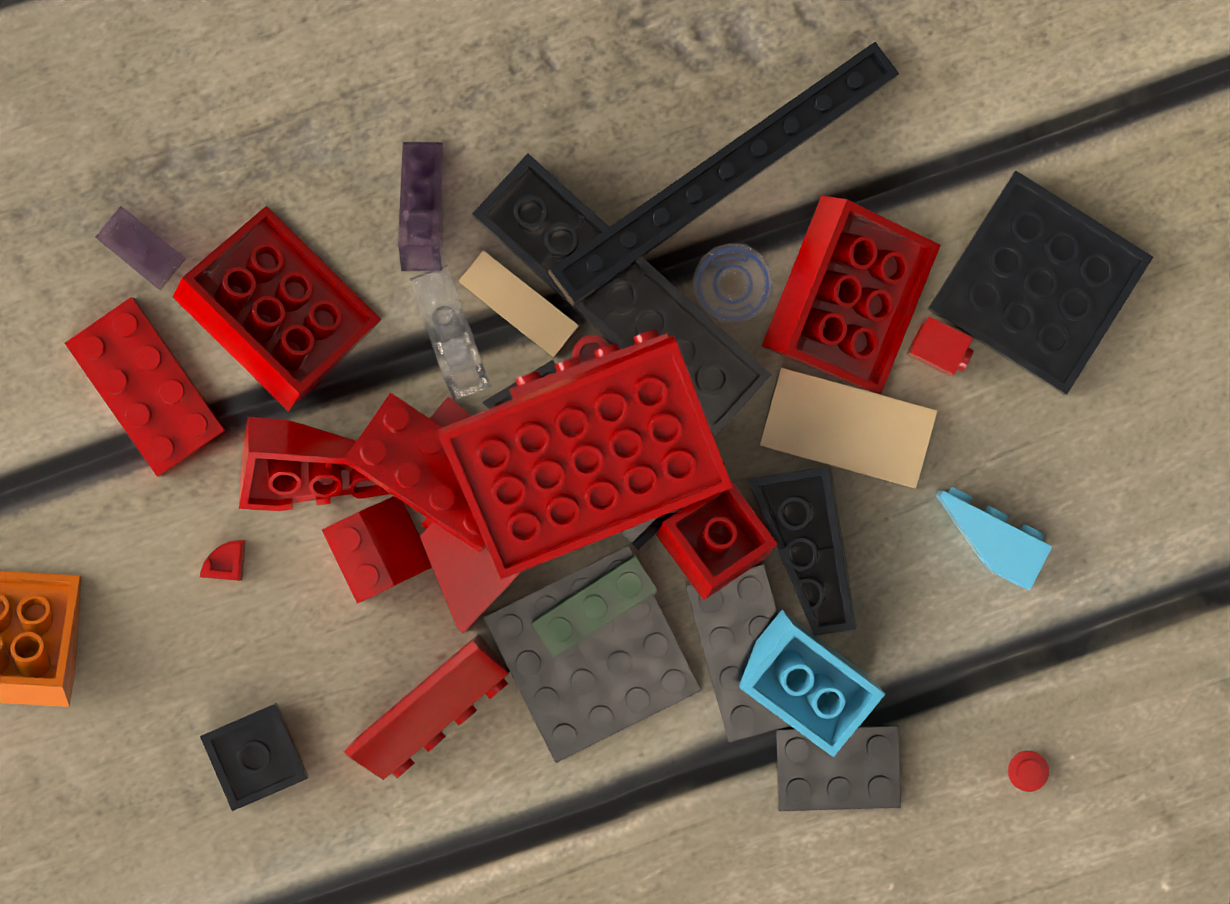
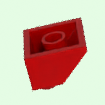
M395 496L322 529L357 604L432 568L420 535L404 502Z

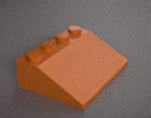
M0 571V703L70 707L76 670L81 592L80 575Z

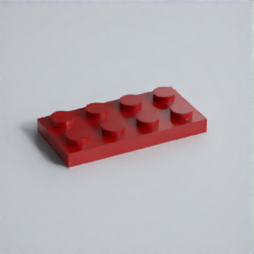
M130 297L65 342L71 354L157 477H160L226 431L135 298Z
M390 392L343 462L481 553L486 544L440 440L438 429L443 427Z

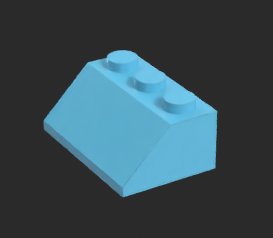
M784 610L780 611L757 639L739 685L741 690L832 757L837 754L885 696V693L873 677L820 637L814 636L812 631Z

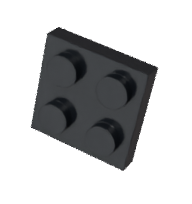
M277 703L200 736L232 811L309 778Z

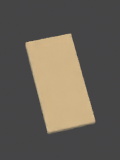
M781 367L759 446L916 489L937 410Z

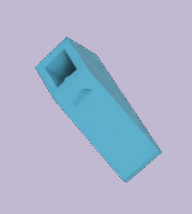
M951 487L948 493L938 490L935 495L986 569L1023 589L1031 590L1052 546L1043 542L1045 534L1023 524L1021 530L1007 524L1009 516L987 505L985 511H982L970 505L973 497L956 488Z

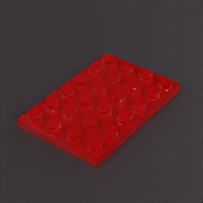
M674 336L438 429L440 440L500 579L733 488Z

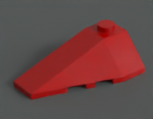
M247 418L242 450L239 509L285 511L292 510L293 503L316 500L318 506L331 504V497L352 494L357 499L389 495L391 493L343 462L356 440L291 420Z

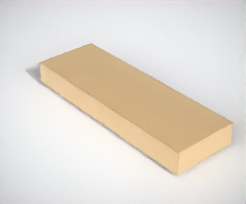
M484 250L458 281L463 287L553 358L579 327V325Z

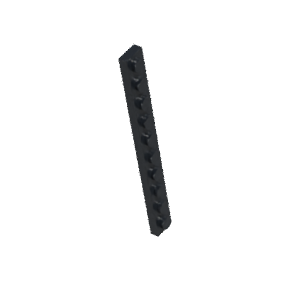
M876 42L872 43L549 269L548 274L572 306L896 79L899 75L898 71Z

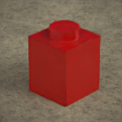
M928 316L923 319L906 355L948 376L955 375L957 369L963 372L967 367L974 352L973 349L969 348L973 338Z

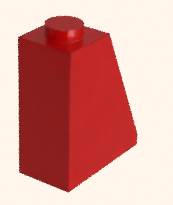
M426 517L421 523L426 530L420 535V538L456 627L464 633L521 572L500 579L487 546L479 553Z

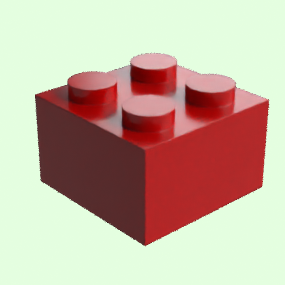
M732 481L733 488L692 503L665 520L656 534L703 601L766 559L778 544Z

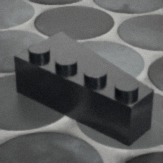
M831 466L747 479L760 506L772 537L778 543L776 546L779 555L786 567L814 636L855 630L857 624Z

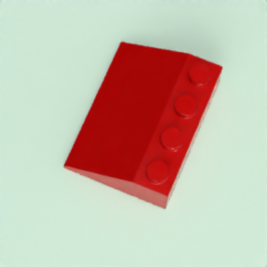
M821 195L761 346L793 361L881 395L941 245L847 199Z
M267 206L185 274L173 295V298L288 412L311 392L382 320Z
M480 634L476 635L356 737L344 752L350 759L382 780L391 773L396 779L399 778L415 764L411 756L419 749L424 747L427 752L432 750L446 737L442 732L445 727L452 721H455L460 726L477 711L473 704L479 698L486 694L491 699L509 684L504 679L510 672L508 667Z

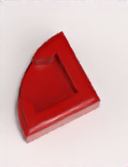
M245 540L230 541L216 548L204 561L200 578L241 581Z

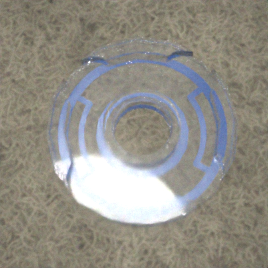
M728 243L714 247L702 257L694 271L692 288L697 304L707 316L720 323L736 325L752 320L765 309L772 297L774 279L770 265L760 253L744 244ZM731 272L741 275L745 283L743 291L738 295L727 294L721 286L723 276Z

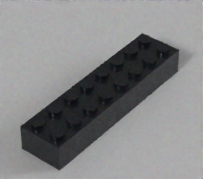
M529 153L524 156L472 213L474 218L607 340L612 344L617 343L620 350L635 345L633 337L650 330L657 329L659 336L668 333L669 338L674 336L714 437L721 432L771 377L772 374L643 257L572 306L548 274V271L604 232L609 226Z

